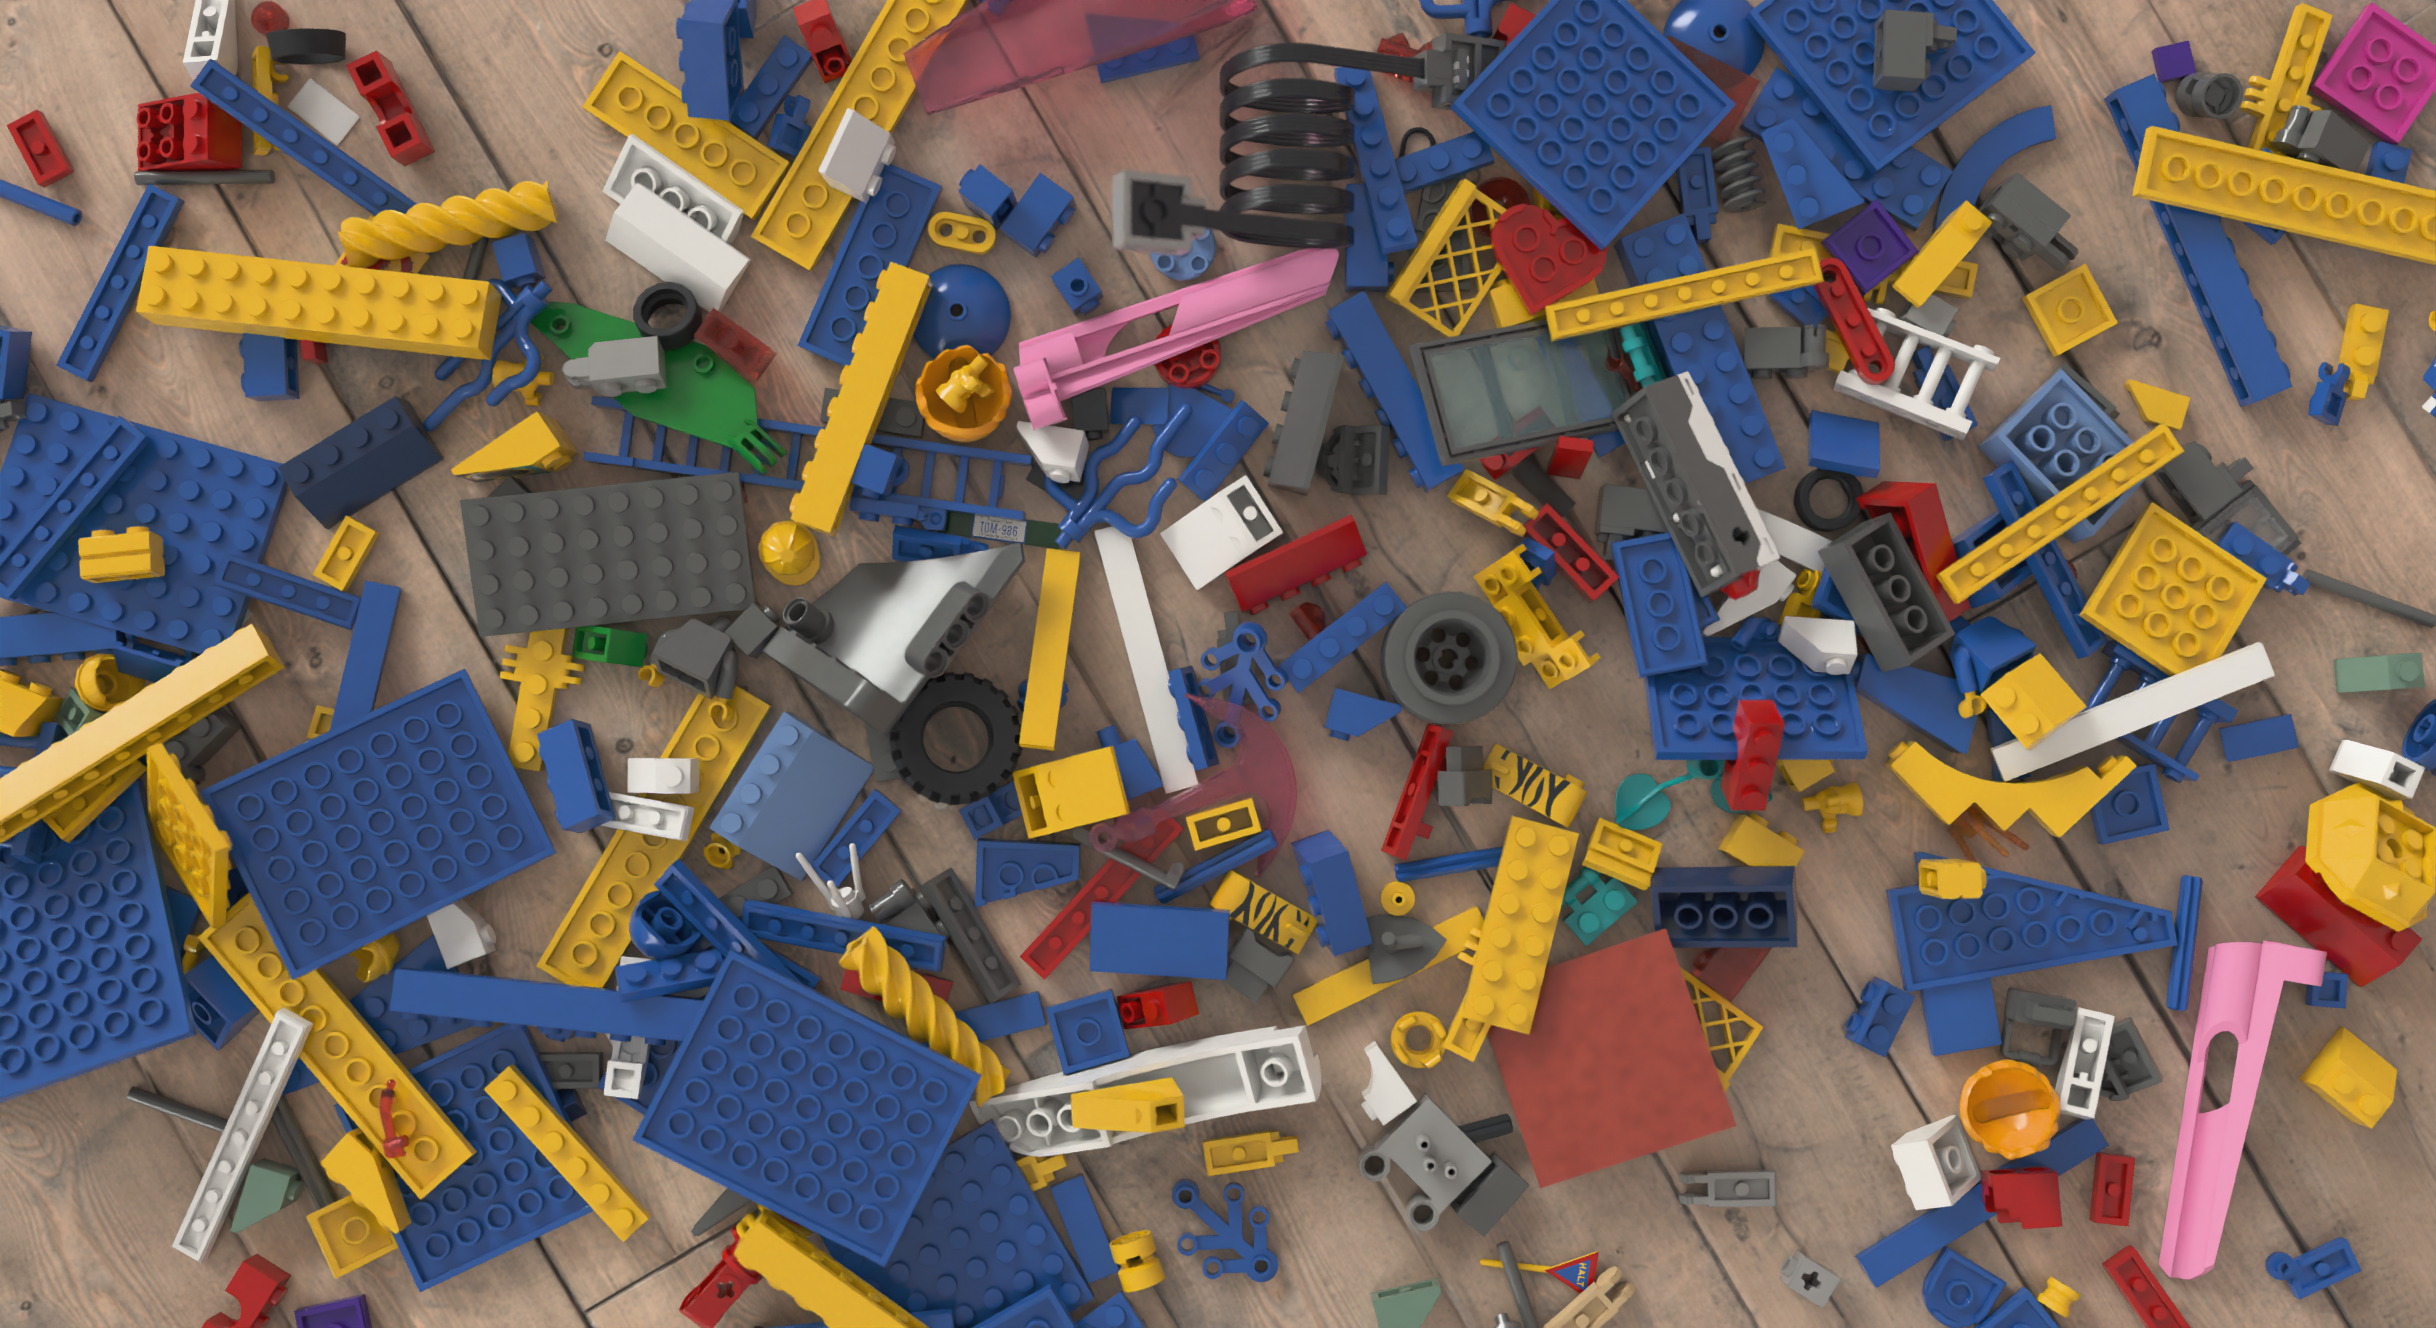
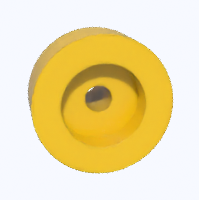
M1392 881L1387 883L1381 890L1380 902L1389 914L1401 916L1413 908L1415 895L1411 887L1406 883ZM1400 896L1401 900L1397 902L1395 899Z

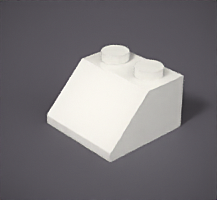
M847 108L818 171L830 187L867 203L870 195L874 197L881 186L882 178L879 176L884 165L889 166L895 156L897 149L894 146L895 140L889 132L856 111Z
M1952 1115L1907 1132L1891 1145L1894 1160L1899 1166L1906 1183L1907 1194L1912 1199L1916 1210L1952 1206L1981 1180V1174L1958 1115Z

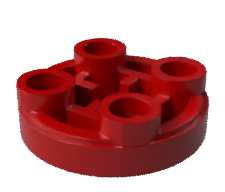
M1173 324L1166 327L1155 340L1169 336ZM1215 339L1154 364L1155 369L1167 384L1184 389L1199 388L1208 383L1219 369L1221 361L1220 344L1218 339Z

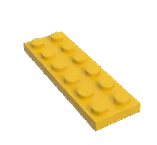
M619 51L582 108L628 138L630 134H634L744 210V215L755 221L791 167L790 162L726 120L688 117L687 103L682 102V91Z
M1515 816L1510 817L1461 1017L1530 1034L1579 833Z

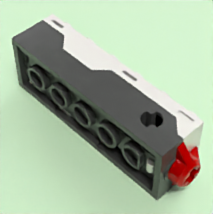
M1688 371L1645 386L1611 414L1701 598L1719 590L1728 594L1729 598L1733 600L1753 593L1758 588L1760 570L1781 557L1745 487L1743 478L1739 475L1733 463L1729 450L1724 444L1712 416L1709 414L1699 394L1698 387L1693 382Z

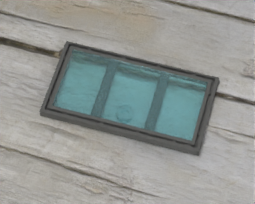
M1546 319L1421 342L1410 346V353L1441 465L1447 466L1555 444L1559 436L1584 438L1618 431L1619 429L1611 413L1637 393L1626 353L1622 346L1623 342L1619 328L1551 342Z

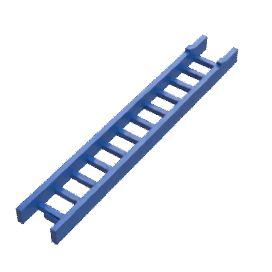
M592 396L591 405L598 408L625 411L619 456L584 452V461L683 476L731 472L729 470L732 448L722 446L719 470L696 467L700 438L692 435L689 437L686 465L663 462L668 427L657 424L652 461L629 457L635 417L615 399ZM758 418V425L768 435L769 431L792 434L786 479L763 476L753 468V474L740 473L741 483L801 491L805 482L797 481L796 478L802 436L817 437L820 429L826 428ZM874 435L871 445L891 447L894 453L902 455L903 449L927 452L921 497L897 494V487H893L889 497L879 494L878 500L946 509L948 512L1025 522L1026 513L1024 511L997 508L998 497H1003L1005 475H1002L1003 463L1033 467L1034 458L1032 455ZM755 454V456H756V457L763 463V465H764L765 462H764L763 460H761V459ZM936 454L960 457L954 502L930 499ZM970 458L994 461L988 506L964 503ZM855 485L850 497L874 499L858 493L860 488L858 485Z

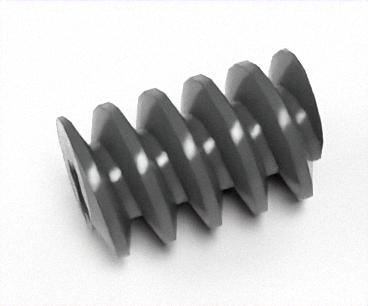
M1741 136L1724 141L1711 152L1713 159L1720 160L1714 165V171L1723 173L1717 178V184L1727 186L1720 191L1721 198L1729 199L1723 204L1725 212H1745L1767 203L1756 200L1765 190L1753 187L1755 183L1762 179V176L1751 175L1750 171L1759 166V163L1748 162L1747 160L1748 157L1756 153V150L1744 147L1745 144L1753 140V136Z

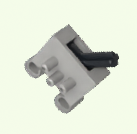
M1425 1093L1374 1145H1368L1360 1151L1358 1155L1359 1169L1363 1177L1368 1181L1378 1182L1389 1174V1160L1392 1159L1426 1193L1415 1194L1407 1201L1406 1213L1409 1222L1417 1230H1431L1438 1223L1439 1215L1492 1162L1490 1157L1476 1143L1512 1133V1121L1510 1116L1505 1113L1458 1126ZM1374 1155L1381 1157L1383 1164L1378 1170L1371 1171L1365 1168L1364 1165L1367 1158ZM1424 1204L1431 1207V1213L1427 1218L1417 1219L1413 1216L1414 1210L1419 1205Z

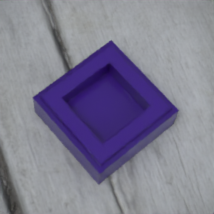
M2189 41L2158 47L2151 51L2157 78L2161 83L2183 79L2191 73H2196Z

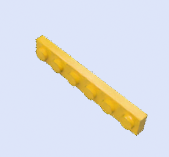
M514 1064L509 1065L484 1088L489 1096L622 1242L626 1241L652 1217Z

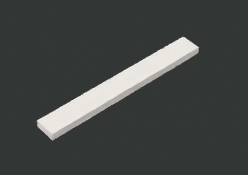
M1113 526L1094 531L1165 793L1199 785L1194 765L1190 763L1187 757L1186 746L1188 743L1185 732L1181 730L1178 724L1177 713L1179 710L1176 699L1172 697L1168 688L1170 677L1132 538L1122 534Z
M2257 642L2083 711L2031 751L2026 749L2017 738L1992 747L1990 750L2001 777L2006 782L2273 677L2275 673L2263 644Z
M286 1008L277 1010L172 1244L173 1248L200 1263L208 1259L313 1026V1023Z

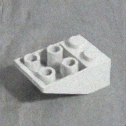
M1245 475L1161 532L1160 535L1198 591L1223 575L1226 571H1229L1283 536V531Z

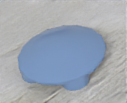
M1205 229L1204 236L1191 240V251L1182 255L1150 253L1151 259L1157 270L1168 278L1179 281L1195 279L1205 273L1214 261L1217 249L1215 235L1211 229Z

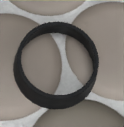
M302 28L278 30L266 34L272 60L285 64H327L345 60L346 33L342 31Z

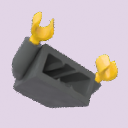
M719 615L709 626L697 619H690L683 626L662 633L650 655V666L644 665L643 668L639 669V679L647 681L652 674L648 685L657 688L663 684L664 676L710 699L716 695L718 697L717 701L711 703L708 707L709 716L716 718L717 711L722 706L724 709L722 721H730L734 711L731 705L728 704V699L733 698L737 681L738 655L735 652L733 639L724 632L733 624L732 621L725 616Z

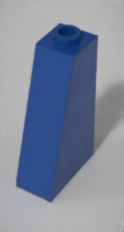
M1857 655L1851 669L1856 693L1949 752L1967 754L1978 715L1974 714V710L1973 716L1969 718H1963L1959 714L1958 705L1966 698L1964 693H1960L1956 679L1911 666L1882 672L1873 655ZM1975 690V694L1981 696V693Z

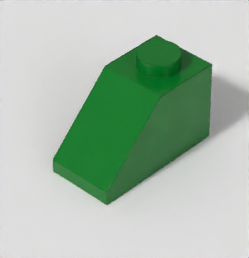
M597 626L576 627L572 657L643 668L644 658L648 651V634Z

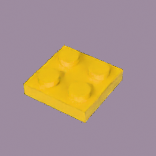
M2086 263L2022 297L2053 357L2062 354L2118 323Z
M351 1195L306 1216L334 1279L399 1248L392 1231L381 1227L376 1220L377 1216L368 1208L358 1205Z

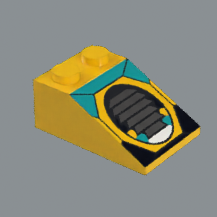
M536 411L452 468L451 472L454 476L473 482L505 479L509 476L520 477L542 474L552 471L560 472L573 463L571 458L579 453L556 419Z

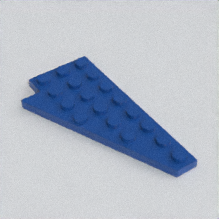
M1919 851L1914 852L1918 878V863H1920L1921 859L1941 860L1950 858ZM1983 866L1981 868L1986 872L1987 883L1986 888L1982 889L1980 898L1959 897L1957 899H1941L1922 894L1919 890V884L1886 889L1903 988L1907 992L2178 945L2172 911Z

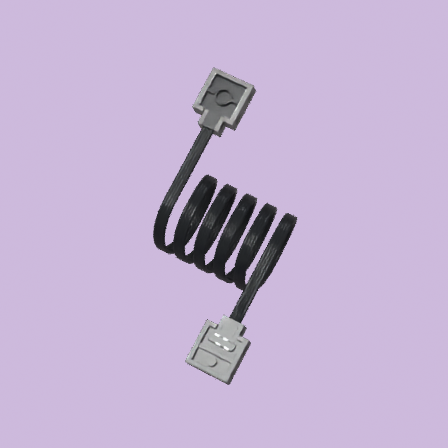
M1446 32L1432 39V50L1427 49L1413 56V58L1310 43L1268 44L1236 54L1227 60L1220 69V92L1224 99L1219 108V122L1221 129L1225 132L1219 142V158L1225 166L1219 176V193L1222 199L1225 200L1220 210L1205 209V199L1190 197L1192 196V177L1123 170L1113 176L1112 249L1182 255L1191 251V240L1204 236L1205 229L1221 230L1224 235L1231 239L1260 245L1300 248H1348L1354 246L1355 229L1349 225L1241 213L1249 209L1317 215L1352 213L1355 210V194L1349 190L1308 184H1280L1244 190L1230 185L1236 179L1246 175L1305 181L1351 179L1355 176V160L1353 157L1312 149H1275L1243 156L1229 149L1243 141L1295 147H1338L1350 145L1355 141V125L1352 122L1314 114L1339 113L1352 110L1355 107V90L1344 84L1307 78L1270 79L1251 83L1243 87H1239L1229 80L1250 68L1281 62H1305L1411 76L1413 77L1414 91L1432 93V108L1451 110V105L1505 49V41ZM1241 107L1288 112L1260 116L1246 121H1240L1230 116L1233 111Z

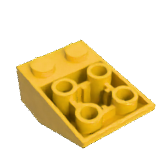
M1113 746L1014 771L1012 774L1028 839L1130 813Z

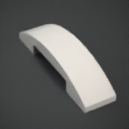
M1758 509L1760 517L1771 539L1774 541L1780 557L1804 567L1803 569L1818 570L1823 574L1825 565L1817 551L1832 541L1792 522Z
M621 956L620 966L655 959ZM632 1036L631 1042L614 1041L612 1058L608 1060L604 1096L640 1099L651 1044L644 1043L645 1037Z

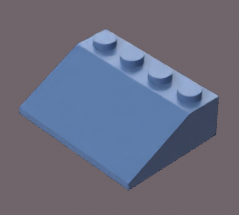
M2060 369L2004 419L1978 447L1997 467L2014 461L2038 507L2132 444L2133 441ZM2149 476L2063 534L2073 544L2093 536Z
M783 712L709 828L739 848L803 881L807 873L797 860L796 853H802L810 865L813 864L874 772L873 764L794 713Z

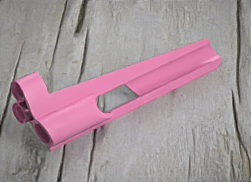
M1305 248L1019 342L1021 365L1014 367L1013 371L1033 429L1037 430L1067 420L1060 401L1326 295L1339 257L1337 249ZM1179 306L1169 336L1106 356L1109 343L1128 322Z
M2264 940L2262 944L2252 942L2221 943L2208 949L2159 1259L2160 1267L2170 1278L2193 1280L2214 1269L2284 980L2322 986L2327 956L2325 951ZM2222 1031H2229L2235 1035L2239 1042L2230 1103L2211 1112L2199 1113L2210 1041L2216 1034Z

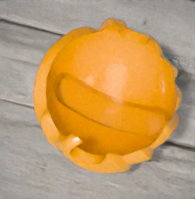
M962 345L954 350H944L934 360L928 361L925 364L921 376L916 381L915 397L920 414L935 432L956 442H973L988 436L998 427L999 422L1006 417L1007 409L1012 400V387L1004 364L997 363L989 353L980 354L972 346ZM979 354L989 363L980 373L979 379L981 382L990 385L994 389V393L988 399H984L974 392L967 399V408L961 414L950 407L936 393V389L941 384L949 381L952 372L965 365H970Z
M1999 1060L1981 1067L1966 1080L1959 1100V1112L1966 1132L1975 1142L1983 1144L1987 1152L2001 1154L2009 1160H2014L2049 1147L2051 1137L2059 1128L2057 1119L2060 1115V1099L2046 1076L2031 1065L2014 1060Z

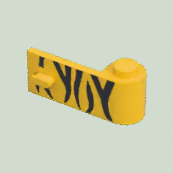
M1496 743L1483 765V769L1492 770V788L1568 829L1588 793L1583 790L1585 783L1569 774L1563 779Z
M1233 869L1227 872L1209 903L1214 909L1230 910V921L1234 919L1298 955L1317 924V919L1313 915L1264 889L1256 882Z

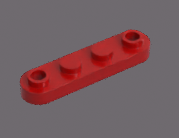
M1825 258L1820 261L1822 276L1824 274L1831 275L1833 282L1823 281L1820 284L1813 285L1860 379L1870 385L1882 384L1894 371V359L1846 265L1839 259ZM1869 364L1877 365L1879 373H1872L1869 370Z

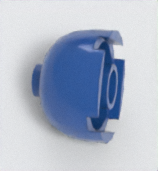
M660 891L647 893L634 908L629 922V933L633 944L644 955L655 960L676 958L684 955L701 935V932L664 895H661Z

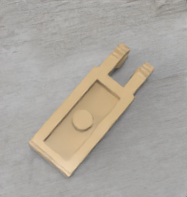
M1609 1267L1606 1272H1603L1598 1277L1596 1283L1593 1282L1544 1325L1543 1328H1600L1619 1311L1618 1308L1628 1298H1631L1636 1288L1630 1281H1625L1619 1287H1616L1608 1298L1605 1293L1622 1277V1271L1618 1267Z

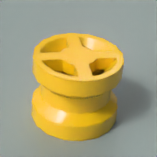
M2049 1276L2046 1281L2048 1287L2045 1292L2039 1293L2036 1300L2063 1317L2068 1318L2071 1313L2069 1307L2072 1302L2079 1300L2081 1294Z

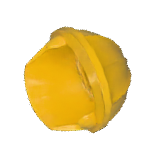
M787 520L776 522L763 532L758 545L759 558L774 578L783 584L793 586L805 584L814 578L820 565V553L817 541L811 530L806 526L797 524L795 521Z
M97 654L85 659L77 669L75 688L84 704L101 712H109L115 705L124 703L140 693L145 685L144 679L119 672L113 654Z
M395 932L348 954L359 960L356 977L360 981L366 983L383 974L388 975L397 960L400 946Z

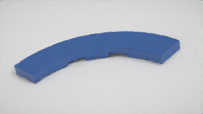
M2051 105L2028 110L2001 122L1969 147L1952 169L1953 172L1941 190L1937 212L1934 216L1932 235L1946 217L1966 200L1975 207L1982 188L1996 169L2007 159L2026 148L2056 139Z

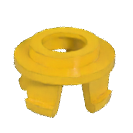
M1424 1011L1407 1013L1399 1018L1393 1026L1390 1037L1392 1050L1396 1057L1407 1066L1413 1068H1432L1443 1059L1442 1055L1446 1048L1442 1047L1441 1044L1447 1035L1446 1030L1440 1020L1430 1013ZM1415 1026L1424 1027L1430 1033L1431 1041L1426 1049L1421 1051L1412 1050L1406 1043L1407 1032Z

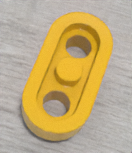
M940 212L932 217L928 225V232L932 241L942 248L983 255L990 252L997 241V235L992 224L981 218L951 212ZM945 226L953 228L952 234L948 237L941 235V230ZM977 233H984L986 235L983 243L974 242V236Z

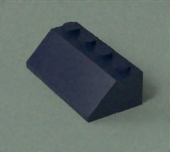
M394 396L279 466L278 469L294 496L326 529H330L343 521L346 515L351 516L444 458L428 431L424 429L423 423L411 403Z
M1795 866L1655 868L1650 886L1655 932L1666 928L1673 948L1797 947Z

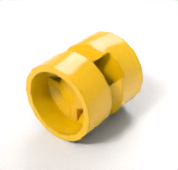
M1146 1229L1132 1232L1109 1243L1115 1264L1121 1265L1118 1275L1124 1292L1143 1290L1158 1284L1166 1278L1160 1259L1153 1256L1157 1248L1151 1230ZM1140 1256V1258L1135 1259V1260H1133V1261H1132V1259H1131V1258Z

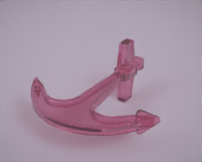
M1185 693L1184 697L1189 698L1208 714L1231 725L1237 731L1241 740V752L1236 762L1220 773L1151 809L1143 806L1129 809V814L1113 818L1114 823L1112 827L1105 823L1095 825L1089 833L1090 844L1099 852H1109L1117 845L1118 838L1128 843L1132 841L1137 842L1157 833L1155 827L1158 822L1241 793H1254L1264 800L1268 808V821L1265 829H1270L1274 833L1278 843L1275 848L1258 856L1255 877L1260 878L1281 849L1294 820L1297 802V783L1291 758L1276 732L1252 711L1221 699ZM1108 832L1109 840L1103 844L1099 843V834Z

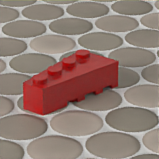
M1883 481L1856 498L1861 509H1868L1872 519L1891 513L1949 622L1971 608L1968 598L1958 604H1954L1936 577L1938 573L1957 561L1936 483Z

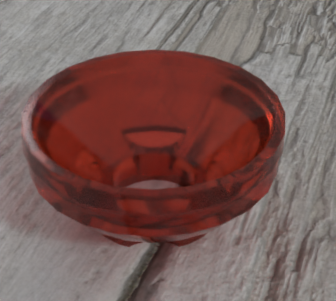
M1493 177L1476 187V189L1492 200L1500 201L1507 210L1522 203L1530 205L1525 189L1517 181L1510 178ZM1474 199L1468 209L1471 224L1489 220L1486 206ZM1489 224L1474 227L1481 235L1491 239Z

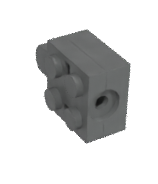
M2018 172L1994 187L1978 207V210L1993 222L1983 235L1988 238L1993 237L2002 245V250L2014 259L2019 258L2023 261L2033 254H2037L2054 269L2065 271L2070 264L2069 260H2074L2079 253L2073 244L2058 233L2071 215Z

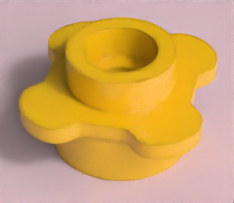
M714 832L711 835L712 841L710 844L703 848V854L712 866L730 869L733 866L734 857L739 855L742 849Z

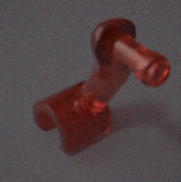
M1609 349L1605 361L1606 368L1611 372H1619L1636 394L1642 389L1640 381L1636 382L1633 372L1626 365L1628 353H1625L1623 349L1621 359H1614L1611 356V349Z
M393 1079L387 1081V1087L382 1090L379 1103V1112L385 1133L383 1150L387 1158L406 1156L404 1147L409 1145L407 1135L396 1136L391 1108L395 1098L393 1089L396 1082Z

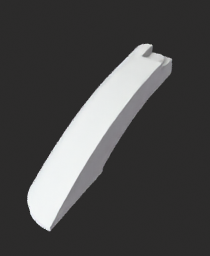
M1277 1026L1133 1053L1129 1057L1064 1075L1063 1072H1059L1005 1088L1002 1093L992 1096L979 1108L976 1105V1098L971 1099L969 1104L980 1125L993 1119L1004 1140L1010 1145V1150L1023 1155L1043 1157L1111 1147L1115 1143L1150 1134L1144 1132L1073 1128L1071 1094L1172 1077L1184 1095V1118L1186 1125L1244 1112L1315 1102L1321 1091V1067L1318 1053L1313 1054L1306 1026L1278 1030Z

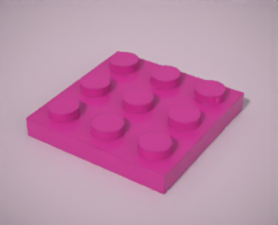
M2371 2L2364 7L2308 89L2386 143L2396 145L2401 141L2436 90V46Z

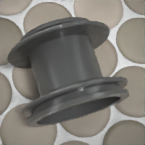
M1451 591L1431 594L1408 606L1390 624L1385 633L1380 654L1382 678L1388 692L1396 703L1416 718L1436 724L1471 722L1495 709L1506 697L1513 684L1518 661L1515 637L1502 614L1490 603L1477 596ZM1436 628L1443 630L1445 638L1441 643H1436L1431 638V633ZM1459 633L1468 635L1469 644L1466 647H1460L1456 643V636ZM1420 647L1428 650L1429 657L1425 662H1420L1416 658L1417 649ZM1442 650H1449L1454 655L1455 660L1450 662L1451 668L1449 669L1442 668L1438 663V658L1442 657ZM1468 656H1473L1478 661V666L1473 671L1468 670L1464 665L1465 659ZM1427 671H1433L1437 674V682L1432 686L1425 682L1424 675ZM1453 675L1459 676L1462 680V685L1458 690H1453L1449 686V678Z

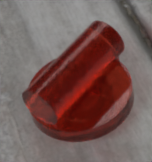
M1304 602L1289 613L1309 641L1326 627L1324 611L1321 607L1311 602Z

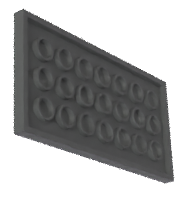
M740 471L460 500L479 637L745 610L752 603L757 604Z

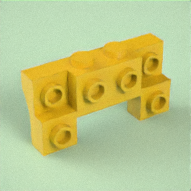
M1521 544L1473 577L1492 606L1502 614L1509 624L1516 640L1518 658L1523 666L1531 662L1548 688L1551 689L1591 667L1601 657L1598 653L1590 657L1587 656L1578 642L1585 636L1582 630L1568 637L1531 582L1542 571L1537 567L1530 572L1519 555L1527 549L1524 544Z

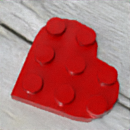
M1522 203L1510 207L1498 218L1490 233L1494 255L1530 317L1543 310L1545 306L1555 303L1589 283L1602 271L1607 258L1608 245L1601 251L1566 217L1556 220L1548 210L1541 209L1535 205Z

